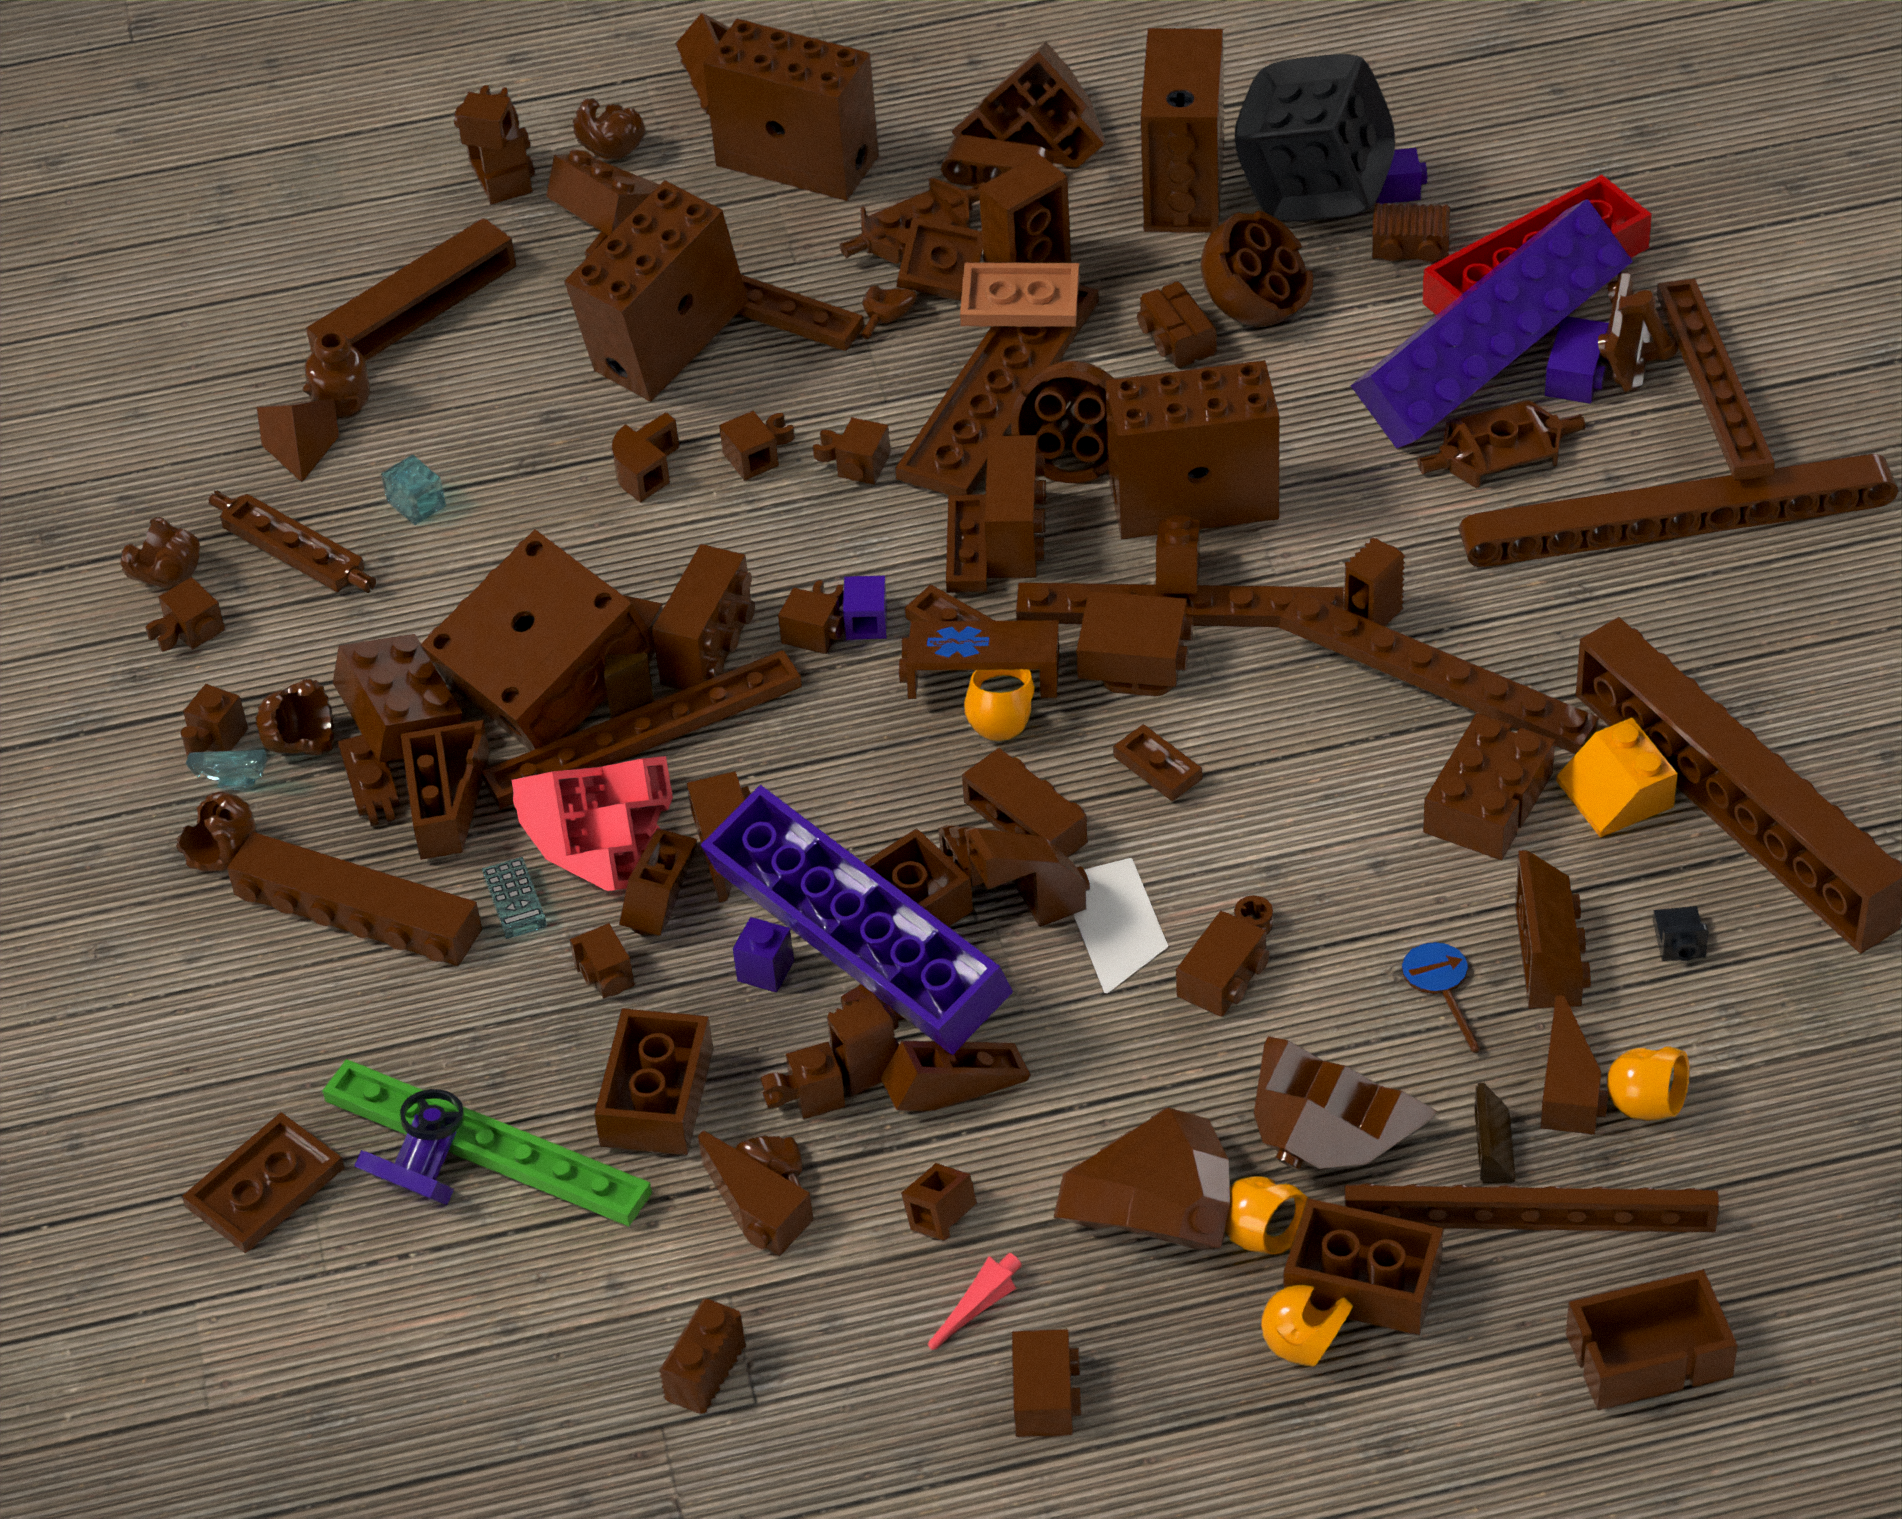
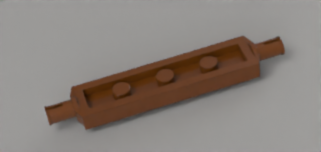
M216 490L214 494L210 495L209 505L222 511L220 515L222 528L336 592H339L348 584H353L366 593L371 592L370 589H374L376 579L362 572L365 568L363 558L249 494L231 499Z

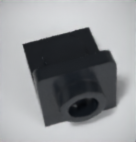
M1697 906L1654 910L1653 925L1662 962L1673 960L1688 961L1706 957L1709 931L1707 924L1701 923Z

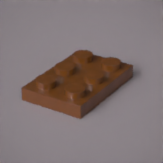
M280 1112L183 1194L182 1199L187 1209L246 1254L345 1167L341 1156Z

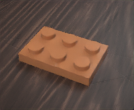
M965 263L960 309L961 326L1076 327L1080 276L1079 263Z

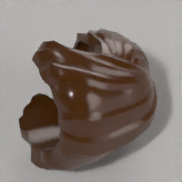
M594 98L584 99L581 106L577 109L576 117L573 120L575 138L582 146L606 161L620 160L637 149L646 133V129L640 114L634 108L628 107L623 110V106L607 105L605 112L596 118V111L600 104Z
M155 517L150 520L151 527L146 532L147 539L143 542V548L140 550L132 543L125 546L122 550L120 565L124 574L132 580L170 589L192 577L199 561L200 542L190 531L178 530L164 518Z
M303 679L284 690H278L267 696L258 707L259 711L255 717V724L258 727L262 744L269 751L290 754L305 753L317 756L334 748V733L332 732L334 729V717L332 715V707L329 704L324 686L319 685L317 680Z
M216 792L206 796L205 801H202L197 807V825L194 827L190 825L183 827L182 834L177 838L178 843L176 847L180 853H183L186 865L189 868L199 869L204 872L227 870V867L252 832L257 833L250 805L237 795L228 792Z

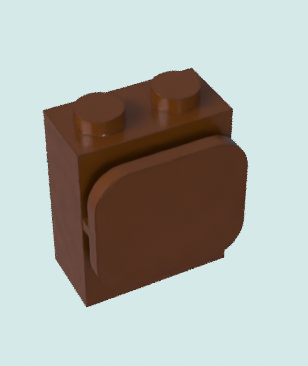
M1088 591L1076 650L1078 679L1100 680L1106 689L1114 693L1161 696L1168 693L1173 687L1177 686L1179 671L1187 670L1189 648L1184 646L1185 640L1192 641L1194 630V616H1187V599Z

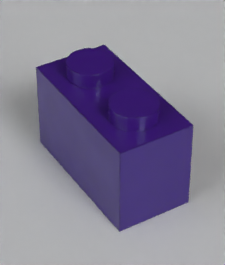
M1569 316L1560 322L1546 367L1545 396L1591 404L1595 389H1602L1604 385L1606 366H1602L1603 362L1610 363L1607 357L1604 358L1601 355L1598 346V336L1608 333L1609 323Z

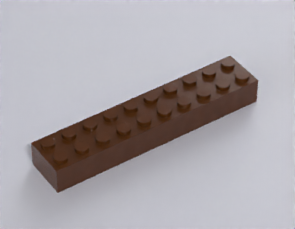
M1620 617L1580 639L1575 695L1609 727L1633 718L1678 773L1676 787L1857 952L1862 954L1900 930L1902 920V863L1899 860L1889 856L1875 843L1874 839L1867 832L1861 831L1846 818L1839 807L1829 803L1816 791L1808 780L1802 779L1787 766L1779 754L1769 750L1757 739L1752 730L1744 728L1728 713L1721 703L1715 702L1700 689L1694 679L1684 675L1672 664L1667 655L1658 652L1644 639L1637 629L1631 628Z

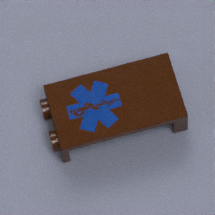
M1059 620L911 622L909 637H902L899 681L900 683H907L908 699H916L919 670L1040 669L1041 698H1057L1060 661Z

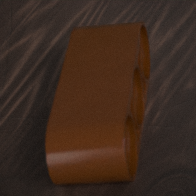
M960 135L952 140L942 162L941 172L951 183L975 187L982 182L987 183L989 180L996 178L1037 154L1042 155L1052 164L1054 160L1049 151L1039 146Z

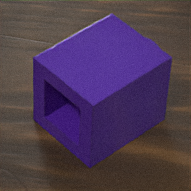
M1416 147L1395 149L1390 169L1376 203L1384 204L1421 200V185L1427 184L1428 175L1426 163L1419 162Z
M885 575L844 577L843 615L846 640L887 639Z
M750 917L733 947L737 981L777 993L794 963L790 928Z

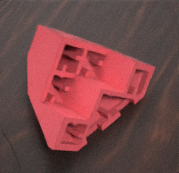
M666 756L642 758L603 767L553 771L512 780L513 802L517 810L518 821L544 858L606 891L627 888L630 875L656 829H660L657 822L661 811L668 810L673 799Z

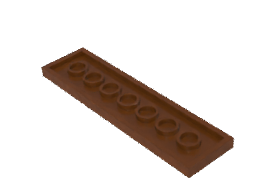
M1079 284L1076 327L991 326L896 466V479L946 495H971L987 472L988 436H1010L1012 434L1011 414L1018 395L1036 373L1050 365L1059 363L1099 302V290Z

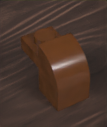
M665 412L653 421L645 424L638 431H634L625 424L613 438L612 452L617 481L623 490L640 503L670 483L667 456L680 448L676 419Z

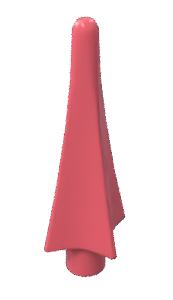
M1008 1253L999 1263L990 1256L987 1258L963 1298L929 1341L928 1346L930 1349L935 1350L965 1324L992 1304L1017 1289L1011 1277L1022 1264L1015 1255Z

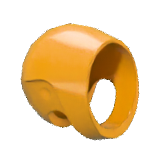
M975 670L971 676L964 708L968 723L980 736L991 741H1004L1023 732L1031 714V699L1034 694V683L1030 670ZM1002 675L1016 677L1024 683L1019 689L1003 693L988 692L980 689L985 680Z
M1665 1046L1660 1050H1649L1645 1047L1635 1048L1618 1056L1612 1063L1607 1076L1608 1094L1616 1108L1624 1115L1634 1120L1652 1121L1678 1115L1685 1102L1689 1085L1690 1068L1687 1053L1671 1046ZM1674 1066L1673 1083L1669 1093L1670 1077Z
M1252 1176L1237 1180L1230 1186V1207L1224 1232L1233 1243L1248 1251L1272 1255L1281 1254L1292 1247L1308 1197L1293 1185H1276L1274 1180L1267 1177ZM1293 1198L1295 1201V1214L1289 1227L1279 1236L1268 1235L1266 1228L1275 1210L1283 1202Z
M1307 1285L1286 1287L1276 1292L1264 1308L1261 1319L1263 1337L1277 1356L1292 1363L1315 1367L1338 1333L1353 1305L1345 1298H1341L1330 1308L1320 1310L1315 1308L1310 1300L1314 1287Z

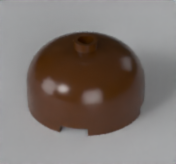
M1239 211L1232 215L1211 233L1201 255V276L1211 300L1232 320L1252 327H1268L1281 323L1304 307L1312 295L1313 272L1312 270H1306L1304 261L1298 251L1303 246L1296 236L1278 219L1262 211H1257L1254 214L1240 213Z
M1080 361L1055 363L1036 373L1027 382L1015 401L1011 414L1012 436L1036 435L1037 452H1045L1044 477L1063 483H1082L1098 478L1100 474L1109 469L1105 380H1113L1115 378L1100 367ZM1073 443V452L1078 459L1084 462L1095 461V463L1082 470L1069 471L1057 467L1050 459L1060 456L1066 445Z

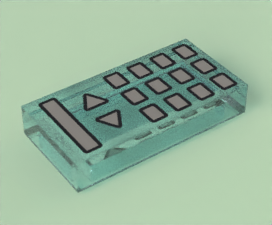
M523 857L482 868L484 881L506 939L547 927L545 915Z

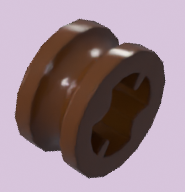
M1252 895L1246 896L1236 903L1234 908L1235 917L1266 930V935L1269 934L1273 927V908L1267 899ZM1253 914L1256 919H1258V918H1261V919H1259V920H1254L1252 916H1247V915Z

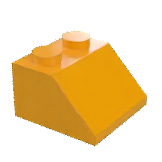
M1629 718L1595 732L1558 773L1556 782L1601 838L1673 808L1678 773L1633 718Z

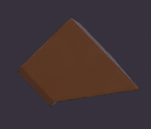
M334 398L257 407L262 446L298 480L303 482L340 436Z

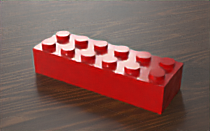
M1601 174L1425 268L1423 271L1422 304L1435 315L1439 314L1566 209L1586 199L1591 202L1630 258L1649 249L1652 214Z

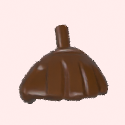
M877 285L871 286L862 301L863 307L870 319L863 329L861 336L869 339L878 323L886 324L900 318L916 302V292L909 289H881Z
M765 1135L742 1141L736 1146V1150L801 1187L797 1177L802 1171V1158L794 1138L786 1137L783 1139L780 1136Z

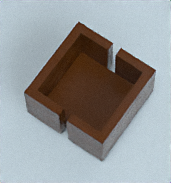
M512 105L515 128L504 150L466 145L469 162L491 205L533 193L530 178L535 176V169L531 157L526 155V149L531 148L530 139L526 128L518 127L520 126L519 118L514 105Z

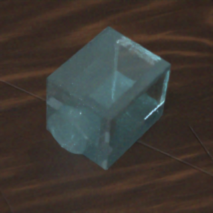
M413 454L381 473L387 502L412 524L420 523L446 506L441 478Z

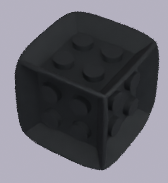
M1351 54L1320 55L1279 61L1265 66L1257 73L1249 87L1236 121L1235 146L1244 174L1253 194L1265 213L1279 221L1288 222L1332 219L1362 213L1370 209L1376 202L1394 156L1395 129L1389 108L1375 75L1361 56Z

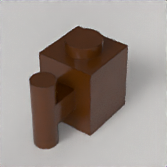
M205 683L184 709L183 714L187 726L181 730V737L190 768L194 771H200L205 768L204 753L206 750L227 757L246 733L248 725L239 695Z

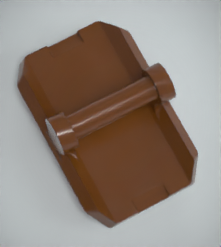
M1620 272L1616 281L1608 283V296L1613 305L1608 333L1598 336V346L1601 355L1604 358L1607 357L1612 366V375L1615 383L1621 385L1624 392H1629L1643 384L1647 361L1653 359L1665 360L1673 357L1678 352V345L1673 337L1668 336L1654 307L1656 300L1653 293L1649 290H1642L1634 294L1630 273Z

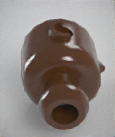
M333 329L326 330L316 338L313 346L314 351L308 356L304 365L307 383L304 385L303 391L310 396V400L334 398L337 418L349 417L359 412L369 398L370 385L366 362L363 355L350 345V341L344 333Z

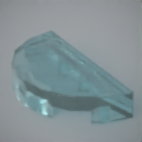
M265 750L189 753L185 764L197 777H200L202 773L210 779L219 781L217 785L219 788L239 790L252 787L255 784L256 780L263 775L268 760Z

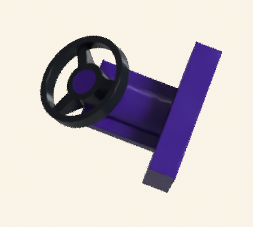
M440 1089L423 1090L411 1095L404 1101L400 1109L401 1125L407 1132V1135L395 1163L361 1150L354 1167L439 1203L448 1205L454 1189L436 1181L456 1132L463 1123L464 1111L462 1102L454 1094ZM425 1100H446L452 1103L458 1112H445L442 1107L428 1105ZM417 1103L420 1111L418 1115H415L410 1125L405 1116L409 1108Z

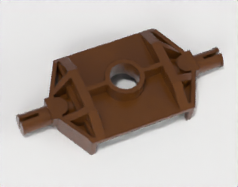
M931 177L929 178L928 191L869 216L866 214V208L864 206L861 207L862 233L856 238L840 243L843 256L849 258L865 250L868 254H875L895 264L901 263L912 217L970 229L969 211L972 210L973 203L980 201L979 186L985 184V182L968 190H961L957 186Z
M1530 400L1446 422L1443 446L1439 447V453L1418 458V468L1422 475L1442 468L1444 470L1448 469L1451 474L1471 486L1479 488L1480 476L1548 457H1552V465L1555 467L1558 464L1560 438H1563L1566 434L1585 430V420L1582 414L1560 420L1557 414H1550ZM1502 431L1504 434L1509 436L1501 437L1495 435L1494 433Z

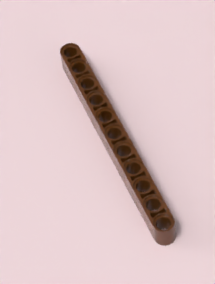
M1867 454L1774 468V476L1758 477L1752 480L1734 481L1732 475L1480 512L1464 518L1459 524L1458 530L1468 561L1476 567H1487L1879 508L1891 503L1897 497L1898 487L1886 459L1879 454Z

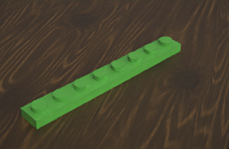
M348 1059L344 1061L322 1090L325 1102L407 1135V1132L403 1129L400 1120L401 1106L408 1097L423 1091ZM425 1100L428 1105L440 1106L445 1112H458L457 1108L446 1100ZM417 1103L409 1108L405 1116L410 1125L415 1115H418L420 1111ZM463 1107V1123L457 1130L448 1151L451 1154L626 1226L632 1224L652 1194L651 1183L466 1107Z

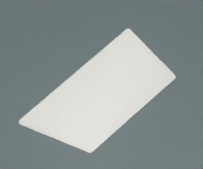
M1132 858L1084 869L1090 883V890L1086 891V910L1073 914L1104 993L1111 992L1168 948Z

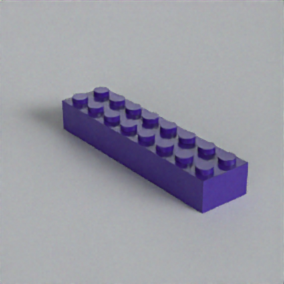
M1586 199L1566 209L1350 386L1396 449L1414 442L1633 261L1591 202Z
M761 784L701 844L702 849L719 874L951 1055L1013 993L998 964Z

